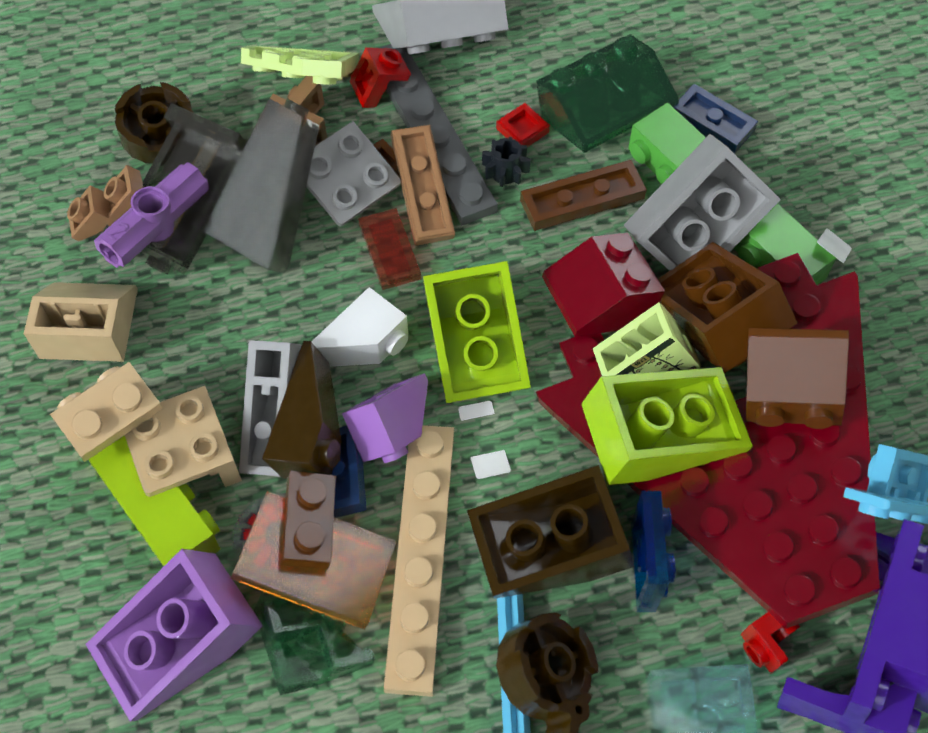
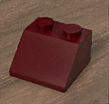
M628 232L592 236L544 270L542 274L546 286L575 337L618 331L655 304L660 303L665 292Z

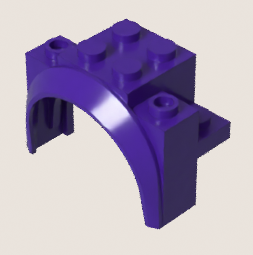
M904 519L895 538L876 532L879 580L882 581L856 668L858 669L855 686L851 688L850 695L828 692L787 676L776 708L806 717L844 733L917 732L921 711L928 713V546L919 543L924 525Z

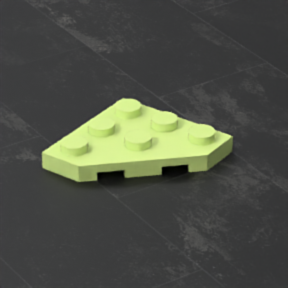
M253 45L241 48V63L252 65L253 71H281L282 77L287 78L313 76V83L336 84V81L343 80V77H349V73L355 70L359 62V53Z

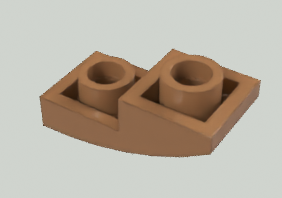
M126 165L117 177H112L107 182L104 191L90 185L80 198H75L67 212L72 239L81 241L100 233L131 208L130 202L133 194L139 189L144 188L141 172Z

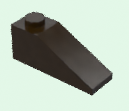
M303 341L262 457V460L283 479H287L289 471L331 475L341 456L342 439L330 364L311 341Z

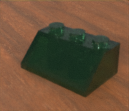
M631 34L620 37L615 42L595 52H590L583 58L565 67L557 68L550 74L536 80L541 117L584 153L632 129L633 124L667 102L672 107L679 104V97L654 49Z

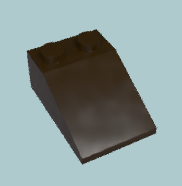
M599 465L467 510L494 599L590 582L634 567L629 545Z

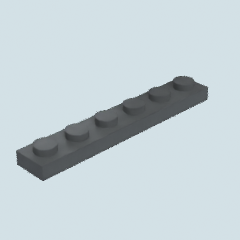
M388 44V45H386V46L380 47V48H391V49H393V47H392L391 44ZM407 47L395 48L400 52L411 76L408 81H389L386 91L407 128L431 126L447 201L461 226L496 213L498 208L496 200L411 54H408Z

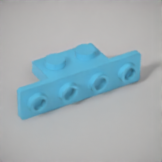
M879 444L877 454L872 457L868 466V478L870 481L867 491L846 487L843 497L860 502L858 511L885 519L891 517L902 521L904 519L928 524V455Z

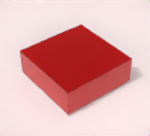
M523 103L496 121V129L505 138L512 137L520 145L526 144L527 147L550 132V125L526 103Z

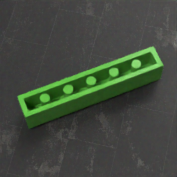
M667 102L633 124L628 149L638 163L645 164L656 174L657 180L662 185L706 137ZM778 203L733 248L738 252L740 259L757 269L798 253L816 285L827 279L836 260V257L817 243L818 240Z

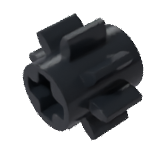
M512 137L502 138L497 141L493 139L491 151L482 152L485 178H493L499 183L500 187L514 182L519 185L521 184V173L530 172L531 159L527 157V145H520Z

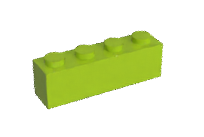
M125 435L88 459L163 566L181 549L217 553L221 550L214 536L221 530L206 509L199 513L194 509L190 501L196 497L187 483L152 497L146 496Z

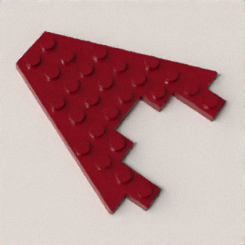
M798 253L758 267V270L780 283L797 321V324L790 329L849 330L846 398L842 424L832 425L824 429H814L807 427L805 424L783 423L776 427H766L756 422H746L747 397H744L735 402L753 446L749 451L653 480L627 483L786 629L875 596L880 589L875 516L858 511L860 502L843 497L846 487L867 491L870 481L868 478V466L871 461L858 275L854 271L816 285ZM601 333L577 336L560 342V350L572 378L536 391L539 403L597 457L595 444L581 404L602 376L593 351L594 347L604 341Z

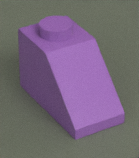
M425 373L394 383L342 413L363 462L380 457L384 463L394 461L408 453L406 446L421 437L428 379Z

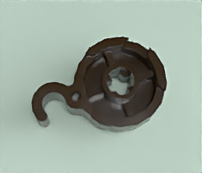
M160 82L161 87L149 86L142 88L141 84H138L123 93L115 105V125L122 147L132 158L149 164H164L177 159H183L184 164H186L197 144V127L189 98L179 88L166 82Z
M556 612L540 614L515 625L505 633L498 646L496 666L500 685L506 696L524 715L543 720L547 725L546 733H579L580 725L588 720L590 716L589 702L593 694H590L589 690L591 688L592 675L598 673L595 650L588 636L580 626L572 628L566 621L559 619L561 614Z

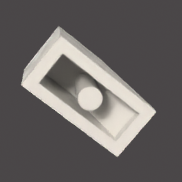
M369 287L311 342L326 358L330 367L380 364L389 354L392 356L398 354L408 341L407 315Z

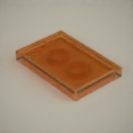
M267 491L231 579L365 630L370 621L396 541L334 517L332 561L328 569L281 565L285 498Z

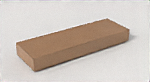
M425 125L391 130V141L401 179L414 245L454 239L455 231L431 126Z

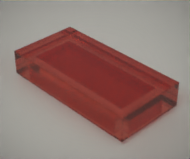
M397 208L358 218L359 227L382 290L421 280V271Z

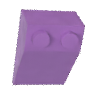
M181 549L86 643V646L129 721H137L229 659L263 625L215 553Z

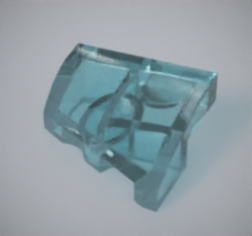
M749 664L660 669L649 672L646 683L652 728L663 733H757Z

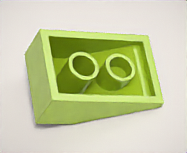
M508 261L423 276L446 403L531 388Z
M722 367L601 376L581 404L608 485L653 480L744 453L753 447Z

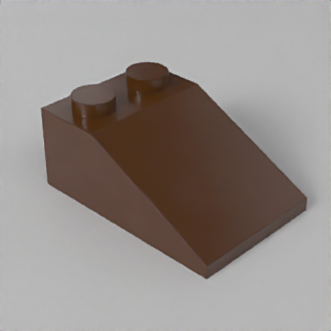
M711 242L658 279L665 290L660 303L687 333L692 345L714 366L722 367L724 373L741 365L748 358L749 328L790 329L797 324L796 318L777 280L714 242Z

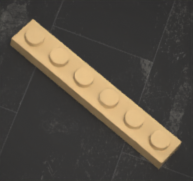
M422 426L421 437L408 445L384 693L433 697L454 427Z

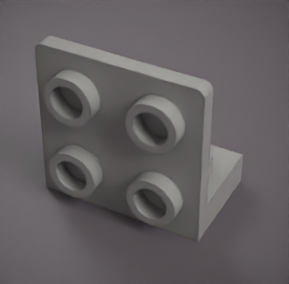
M352 121L291 162L287 182L296 192L306 186L335 223L341 227L399 187L401 179L355 122Z

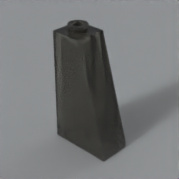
M269 98L203 230L204 233L267 270L285 273L290 265L319 130V124L306 118L310 110L288 98L284 106Z

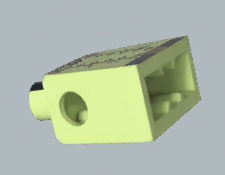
M659 302L593 348L602 376L700 369L701 367L687 333Z

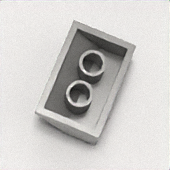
M396 0L372 5L373 13L393 49L407 47L408 54L430 51L429 43L441 42V48L463 45V37L468 36L474 37V43L496 39L495 32L509 29L505 0Z
M709 134L624 224V227L640 245L671 271L711 242L730 252L781 199L726 145Z

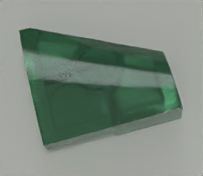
M307 584L261 592L254 613L263 625L260 628V632L280 695L312 688L373 665L375 657L370 648L367 647L362 651L343 631L346 624L336 614L327 611L323 607L321 598Z

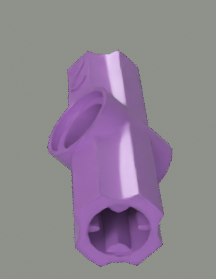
M188 162L185 165L180 164L155 187H144L133 194L130 202L131 208L94 240L96 249L104 256L107 262L116 268L119 266L124 267L151 242L163 241L171 236L174 232V221L209 190L208 181L202 176L197 167Z

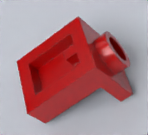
M366 47L349 82L362 108H374L378 105L383 93L386 91L389 81H408L411 73L398 50Z
M767 612L751 623L740 634L746 641L743 643L744 650L756 666L760 668L765 666L771 674L788 661V657L778 643L793 634L801 626L798 624L786 629Z

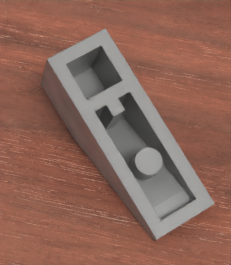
M249 340L239 473L279 476L262 460L301 349L302 345Z

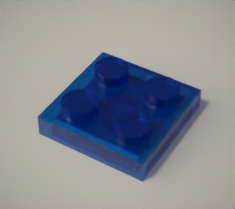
M661 491L641 492L631 522L637 612H656L661 599L668 596L669 583H674L675 557L673 553H666L665 537H670L672 530L670 508H663Z

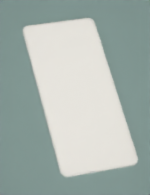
M827 228L817 241L819 245L842 263L845 262L852 249Z

